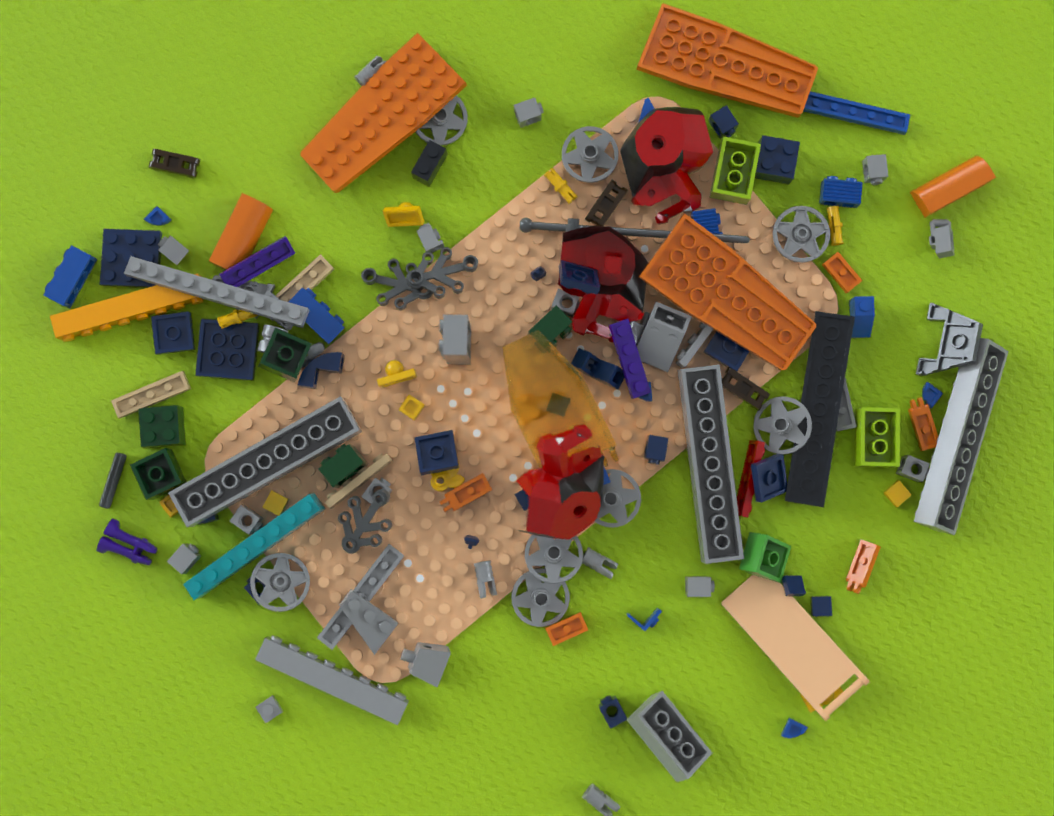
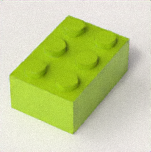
M723 136L719 146L709 198L744 205L748 204L751 199L761 144Z
M860 407L855 409V422L857 426L855 428V466L900 467V408Z

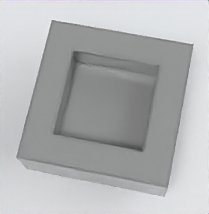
M273 695L256 706L265 723L283 712Z

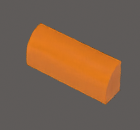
M974 156L914 189L910 194L924 218L986 185L995 179L996 176L983 158Z
M242 193L209 262L227 270L251 256L273 209L257 199Z

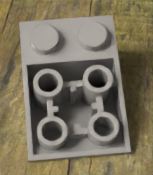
M656 302L637 345L641 362L668 372L692 316Z

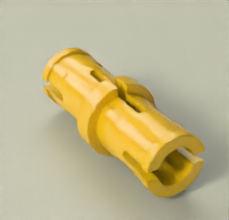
M554 168L545 173L544 176L555 187L554 190L559 192L568 204H571L578 197L567 185L568 182L563 180Z
M839 206L827 207L831 245L844 244L841 231L843 224L840 222Z
M235 309L227 315L218 317L217 320L221 329H224L233 324H242L243 321L258 315Z

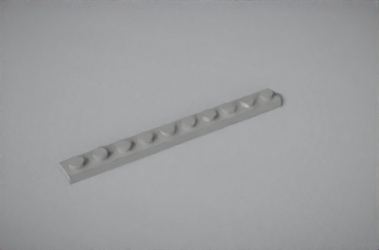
M132 256L124 271L126 276L301 328L304 327L310 311L307 307Z

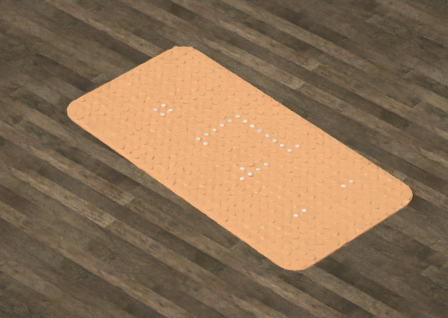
M659 96L647 97L655 109L680 107L673 100ZM643 98L630 105L602 128L613 137L618 147L617 165L607 178L595 183L581 182L573 178L566 171L563 162L560 161L553 168L563 180L568 182L567 185L578 196L571 204H568L563 196L554 190L555 187L543 175L451 248L452 256L449 260H446L442 268L463 263V259L468 255H473L478 259V267L474 272L464 270L446 275L464 284L462 293L456 294L452 291L451 287L431 279L427 281L445 288V296L438 299L433 293L428 299L422 300L417 298L408 303L404 310H398L394 302L397 298H403L412 293V291L406 290L391 298L386 306L377 307L327 347L324 352L315 357L317 358L331 352H342L345 355L342 374L319 371L316 389L303 388L298 386L299 378L305 369L303 367L295 382L287 379L223 430L209 445L205 457V472L338 397L344 398L362 430L361 433L228 508L234 515L240 505L247 506L264 518L261 522L263 523L262 527L278 517V515L262 508L271 490L289 499L283 512L308 494H316L325 510L264 554L269 556L275 553H287L303 562L309 573L310 587L302 602L323 629L340 608L339 604L351 589H355L388 544H391L405 555L370 601L398 622V625L374 655L353 624L337 644L353 667L370 680L379 683L397 682L410 675L408 669L409 662L401 660L404 648L414 651L418 642L447 645L513 590L520 576L529 571L525 561V547L532 534L518 531H526L528 509L523 510L514 494L523 490L516 481L529 470L542 467L536 448L540 437L548 433L556 435L573 429L575 425L585 424L591 430L593 437L568 450L567 455L570 457L572 454L590 447L598 448L599 445L601 453L604 455L605 470L616 469L626 472L636 481L638 486H641L687 448L677 370L720 364L721 378L723 379L726 375L725 371L728 367L704 353L716 332L714 329L686 367L681 368L675 364L678 360L676 357L679 352L688 347L689 338L694 333L697 334L701 329L699 328L701 321L693 316L668 372L642 362L647 381L651 382L652 402L644 401L638 397L631 399L625 378L619 390L591 378L570 365L580 348L591 352L600 360L621 368L615 345L609 342L608 339L591 333L583 336L574 332L572 326L571 333L564 340L560 338L557 341V346L550 353L546 351L543 354L528 338V331L551 311L557 290H562L557 284L564 231L532 229L530 232L524 233L520 230V220L522 218H530L532 222L568 224V218L579 219V225L596 226L592 222H587L585 218L611 180L617 182L616 185L621 188L624 187L628 191L604 226L672 231L683 214L691 217V211H684L670 218L668 223L659 225L656 222L655 217L657 213L680 202L681 197L677 194L652 206L633 205L631 202L632 193L620 150L638 124L644 101L647 98ZM595 133L590 139L593 140L602 134ZM609 142L604 152L614 159V150L611 142ZM711 142L713 154L700 170L688 174L702 194L701 207L695 211L715 208L716 213L720 214L721 224L718 225L719 232L725 235L748 236L750 238L748 243H724L739 254L813 321L816 311L837 314V294L829 280L813 261L804 263L793 262L782 256L776 249L772 233L777 219L753 190L747 205L709 198L719 151ZM568 164L573 172L582 177L580 165ZM597 167L592 178L603 175L609 169ZM610 192V195L613 197L617 196L615 192ZM597 211L595 216L601 219L603 214ZM777 232L778 241L782 249H784L787 238ZM624 236L643 254L648 263L666 239ZM802 249L792 255L799 258L808 257ZM437 260L427 267L424 273L431 271ZM467 264L468 267H473L472 264ZM541 266L545 269L546 276L535 281L531 277V272ZM646 283L644 314L645 312L651 314L656 302L688 314ZM459 285L454 286L456 289H461ZM422 289L421 293H426L427 289ZM437 290L436 293L442 294L443 291ZM569 299L562 301V305L565 308H570L573 305ZM399 302L398 306H402L404 302ZM443 315H468L471 324V365L447 364L439 352V340H443L440 332V320H443ZM566 315L572 321L573 317ZM599 315L596 318L597 323L607 327L618 322V320ZM812 334L794 360L810 347ZM749 351L737 372L759 387H762L781 370ZM391 360L400 361L404 366V371L414 368L417 374L415 379L380 388L377 383V379L387 376L385 367ZM732 378L729 383L734 386L737 380ZM723 388L727 415L740 405L743 400ZM552 392L570 398L564 417L546 411ZM409 394L425 404L415 421L398 410ZM452 430L459 461V471L457 474L465 478L462 484L483 473L492 491L454 512L452 509L444 512L443 508L450 504L446 502L441 505L440 501L446 498L444 494L454 488H447L442 492L436 491L431 487V474L421 476L414 437ZM648 435L668 438L665 461H660L659 465L648 463V459H644ZM344 444L346 446L349 444L355 446L367 461V467L374 464L373 459L380 454H383V456L388 454L393 460L333 509H330L325 504L328 500L327 496L334 490L338 492L343 486L339 488L332 487L318 468L322 466L320 463L325 458L335 456L337 454L336 450ZM357 473L352 479H355L359 474ZM621 475L622 488L635 489L631 482ZM375 478L379 480L384 478L391 484L390 500L377 510L370 523L389 519L392 522V528L387 532L381 530L363 532L360 538H369L374 534H379L382 537V543L377 547H372L371 545L361 546L356 553H347L342 547V539L345 537L343 524L338 521V515L344 511L351 514L350 523L354 533L356 523L353 510L348 506L349 498L358 496L361 499L360 507L364 517L371 504L361 496ZM438 479L437 483L442 484L444 481L443 479ZM377 486L374 489L373 493H375L379 489H382V487ZM352 499V503L357 505V502ZM343 515L342 518L347 521V517ZM246 516L244 523L247 526L252 524V517ZM594 521L590 526H588L585 530H583L576 536H580L583 532H585L589 527H591L596 522ZM383 522V526L388 528V524ZM472 535L478 537L480 541L476 546H472V549H469L468 544H465L464 537ZM373 538V541L378 543L377 538ZM536 538L530 546L529 556L540 550ZM349 541V545L353 547L352 542ZM277 558L270 560L274 566L277 561ZM288 559L290 571H303L297 563ZM491 560L497 595L492 596L489 592L488 582H484L486 597L480 598L474 563ZM532 566V567H533V569H537V568H541L542 566ZM306 582L294 588L299 598L304 592Z

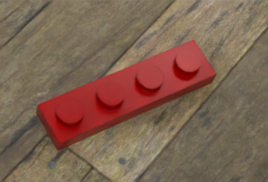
M749 440L736 497L739 517L748 518L752 510L751 503L755 491L751 464L761 461L764 456L765 442Z

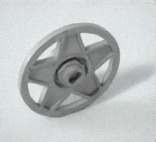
M456 95L420 128L431 129L434 140L425 136L419 129L416 131L417 135L427 143L431 140L440 146L455 142L463 134L467 125V111L464 103ZM456 103L459 104L462 110L463 120L453 114ZM447 129L460 130L454 137L445 140Z
M593 126L582 127L572 132L565 140L562 148V162L566 171L576 180L585 183L599 182L607 178L614 171L618 162V147L613 137L605 130ZM593 131L602 135L591 140L584 132ZM572 138H575L577 149L566 153L568 144ZM609 142H611L614 150V159L604 152ZM568 164L580 165L582 177L573 172ZM597 167L609 169L603 175L592 178Z
M795 206L785 210L777 218L773 227V242L779 253L786 259L799 263L809 262L818 258L826 250L830 240V228L827 220L819 211L807 206ZM796 211L793 222H781L787 214ZM807 212L814 214L821 222L810 223ZM777 232L787 238L784 249H782L778 241ZM825 233L824 244L819 250L815 238ZM802 249L811 257L799 258L792 255Z
M776 397L765 402L760 411H757L754 419V433L757 440L762 442L764 441L760 436L759 430L770 433L769 446L766 443L764 446L768 451L776 454H790L802 448L808 441L812 431V419L807 408L796 399ZM782 401L792 402L800 408L788 412ZM771 404V417L759 419L762 412ZM806 417L807 431L804 436L798 425ZM786 440L798 444L791 449L779 450Z
M607 469V474L611 473L609 476L611 482L603 486L601 506L595 522L605 527H620L630 522L638 513L641 505V492L638 484L629 474L621 470ZM621 475L628 479L635 489L622 488ZM637 500L634 511L627 517L625 505ZM610 513L618 523H607L599 518Z
M532 534L525 547V561L529 571L533 576L545 583L558 584L571 579L578 572L582 564L583 549L577 536L569 540L557 538L554 540L553 538ZM536 538L540 550L529 556L530 546ZM572 539L578 547L579 558L568 551ZM532 566H545L548 578L539 575ZM562 567L574 568L570 574L558 579Z
M275 553L266 556L255 566L251 575L250 586L255 600L261 606L271 611L284 612L297 607L305 599L310 587V577L306 566L297 557L287 553ZM277 558L273 569L260 568L267 561ZM288 559L297 563L303 571H290ZM255 578L265 585L260 597L255 589ZM306 582L304 592L297 600L294 588ZM279 597L287 606L275 607L268 604Z
M534 569L537 573H546V569ZM528 571L516 581L511 599L514 611L522 621L532 626L545 627L556 623L563 617L569 605L570 595L565 582L558 584L542 583ZM525 579L528 591L516 596L519 585ZM561 584L565 592V603L555 596ZM518 607L530 608L531 620L523 616ZM547 611L559 613L553 619L542 622Z

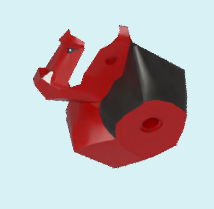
M663 107L651 110L628 136L620 153L632 193L631 202L633 205L652 206L674 194L681 197L680 202L657 213L655 220L661 225L668 223L670 218L684 211L693 212L701 207L702 194L688 174L700 170L713 154V149L705 118L700 110L682 107Z
M588 226L564 232L561 260L597 269L600 284L598 295L593 293L587 294L582 290L568 289L560 285L559 275L557 285L564 292L583 297L572 319L573 330L583 336L591 333L614 343L609 327L597 323L596 318L599 315H603L618 321L628 319L629 322L642 320L646 282L640 279L639 276L647 266L648 261L626 237L610 226Z
M585 424L575 425L573 429L556 435L548 433L540 437L536 448L542 467L529 470L516 480L529 496L526 531H518L541 537L569 540L581 533L596 520L601 506L604 486V455L601 453L600 446L598 445V448L590 447L572 454L570 457L567 455L568 450L593 437L591 430Z

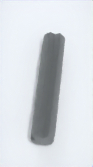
M115 453L99 502L100 507L106 509L111 507L127 457L125 454Z

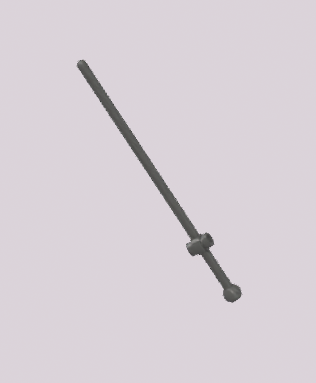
M522 218L520 220V230L524 233H528L532 229L567 232L589 226L579 225V219L568 218V224L532 222L530 218ZM612 227L623 236L667 238L671 232ZM713 234L721 241L728 243H748L750 241L748 236Z

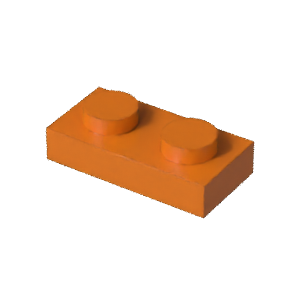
M839 252L822 264L846 294L863 281Z
M581 612L545 627L553 646L588 631Z

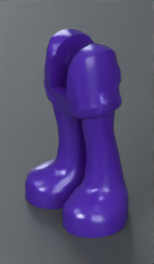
M113 518L103 532L107 536L101 537L96 551L103 554L107 551L114 552L131 559L135 564L150 565L152 559L141 553L145 550L156 554L158 548L145 538L141 539L120 529V522ZM109 537L134 546V549L132 550L130 548L122 546L112 541Z

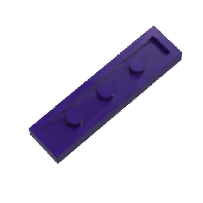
M284 236L220 273L219 276L224 284L239 287L294 255L295 251L287 237Z
M624 319L608 325L631 399L651 393L629 320Z

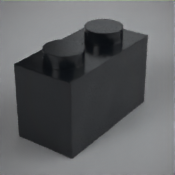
M429 140L411 171L413 179L430 187L448 155L446 148Z

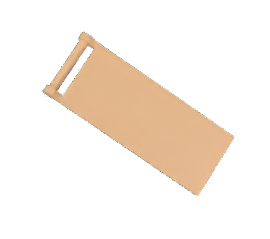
M752 575L722 601V606L825 721L830 718V714L863 685L866 686L870 682L794 597L786 596L784 586L781 583ZM855 674L858 679L823 709L820 704Z

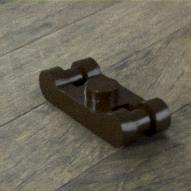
M159 149L152 150L153 158L149 162V168L196 178V168L200 164V159ZM161 158H164L163 164L160 163ZM185 163H189L188 169L184 168Z
M611 180L585 220L589 223H594L596 226H604L628 190L624 187H619L616 185L617 182ZM610 192H615L617 196L613 197L610 195ZM597 211L603 214L601 219L595 216Z
M728 367L725 371L726 375L722 379V387L748 403L754 409L760 411L763 401L767 400L770 394ZM732 378L737 380L734 386L729 383ZM754 392L758 394L755 400L751 398Z

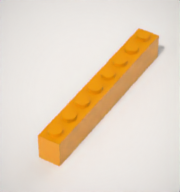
M155 285L50 316L55 338L68 342L74 340L79 335L84 337L92 335L93 331L112 329L111 326L117 324L124 326L130 324L131 320H145L152 314L162 315L167 313L166 310L169 309L180 310L190 303L197 305L203 303L204 299Z

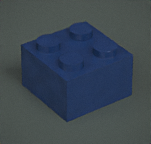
M762 135L758 142L761 144L755 178L790 184L794 179L800 142Z

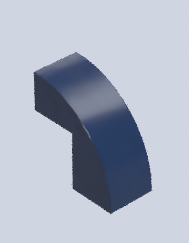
M580 348L570 364L591 378L619 390L625 378L620 367L600 360L591 352Z
M331 352L315 358L303 370L298 386L316 389L319 371L342 374L345 355L342 352Z

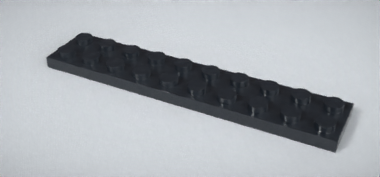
M815 312L814 322L816 323V328L811 336L801 403L810 413L812 431L806 444L792 453L785 501L824 507L854 316ZM806 417L798 425L804 436L807 431Z

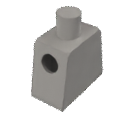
M418 642L414 651L403 649L401 660L409 662L408 669L410 674L438 687L451 652L448 646Z

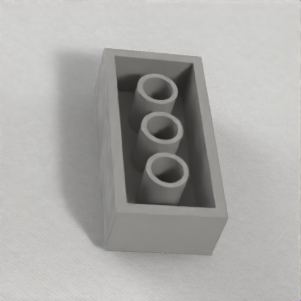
M443 315V320H440V332L443 340H439V352L447 364L471 365V324L468 315Z
M663 691L651 695L627 719L676 782L689 779L712 754Z

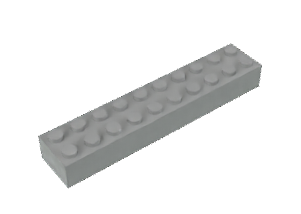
M980 338L975 363L958 367L959 370L953 383L947 411L942 421L934 454L931 458L929 472L926 475L924 489L921 492L919 506L915 512L914 522L932 530L955 535L1009 352L990 339Z
M720 364L677 370L701 562L708 564L744 559Z
M340 396L170 491L168 494L186 527H194L358 435L362 430L344 398Z

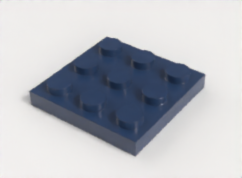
M103 229L100 285L144 288L155 286V284L128 277L124 274V271L131 256L160 265L161 252L158 251L160 248L158 243L162 240V232L154 230Z
M201 319L195 376L254 381L259 324L243 322L242 324L237 323L221 329L218 320Z

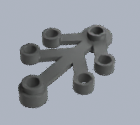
M444 247L441 249L440 257L433 269L424 273L427 266L431 265L434 261L433 254L425 252L418 268L406 275V283L413 289L423 287L433 292L436 298L441 299L445 296V288L427 281L435 279L451 287L454 293L460 294L463 291L464 284L446 275L464 270L474 272L478 267V259L473 255H468L463 259V263L442 268L446 260H449L452 256V250ZM443 252H448L449 255L445 256ZM425 257H431V260H425ZM470 263L473 267H468L467 264ZM417 278L419 281L413 282L412 279ZM459 285L461 289H456L454 286ZM441 290L443 293L437 294L436 291Z
M397 259L388 261V267L394 272L397 279L377 275L376 271L372 268H366L361 274L364 283L367 285L378 283L395 287L386 293L377 295L376 300L380 306H386L391 298L406 290L412 291V293L395 300L394 304L398 310H404L408 303L417 298L425 300L433 295V292L429 290L426 293H421L422 289H425L423 287L418 289L409 287ZM397 263V266L391 267V264ZM414 263L407 264V274L410 272L409 269L411 267H414L415 270L417 269V266ZM369 276H373L372 280H367ZM382 297L386 298L384 302H380ZM399 302H404L402 306H398Z
M379 489L373 494V503L364 517L360 507L361 499L358 496L349 498L348 506L353 510L356 523L354 533L350 523L351 514L344 511L338 515V521L343 524L345 537L342 539V547L347 553H356L361 546L371 545L372 547H377L382 543V537L379 534H374L369 538H360L363 532L376 530L387 532L392 528V522L389 519L370 523L379 507L389 502L390 494L387 490ZM378 495L382 497V501L378 500ZM352 499L357 502V505L352 503ZM343 515L347 517V521L342 518ZM383 522L388 524V528L383 526ZM373 538H377L378 543H375ZM349 541L352 542L353 547L349 545Z

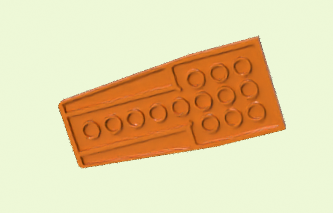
M662 3L637 65V70L693 90L798 118L804 110L818 67L718 22Z
M417 33L373 74L369 81L366 82V85H363L301 151L300 155L334 193H339L425 125L461 92L467 84Z
M686 214L682 215L639 276L640 279L682 310L781 371L789 367L816 328V323L739 254Z

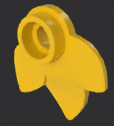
M459 468L432 473L430 483L434 490L442 492L447 488L455 489L459 487L465 478L457 474ZM443 479L444 483L438 484L437 480Z

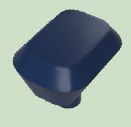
M541 266L531 272V277L535 281L546 276V271Z
M466 535L464 537L465 544H468L469 549H472V546H476L480 541L476 536Z

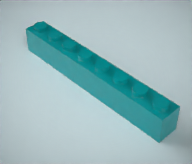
M315 493L308 494L183 584L193 600L202 598L325 510V507Z

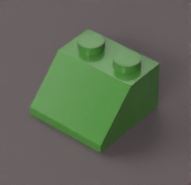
M749 532L743 553L744 559L741 560L739 569L749 574L781 583L791 546L771 536Z

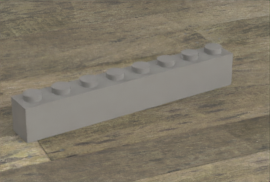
M272 635L264 639L255 660L396 725L399 724L409 702L404 694L389 692L388 687L382 684L376 686L370 683L371 680L364 676L352 675L353 671L343 667L341 670L335 667V663L325 659L322 661L317 659L318 655L307 651V653H304L295 644L290 643L287 645L282 643L283 639Z

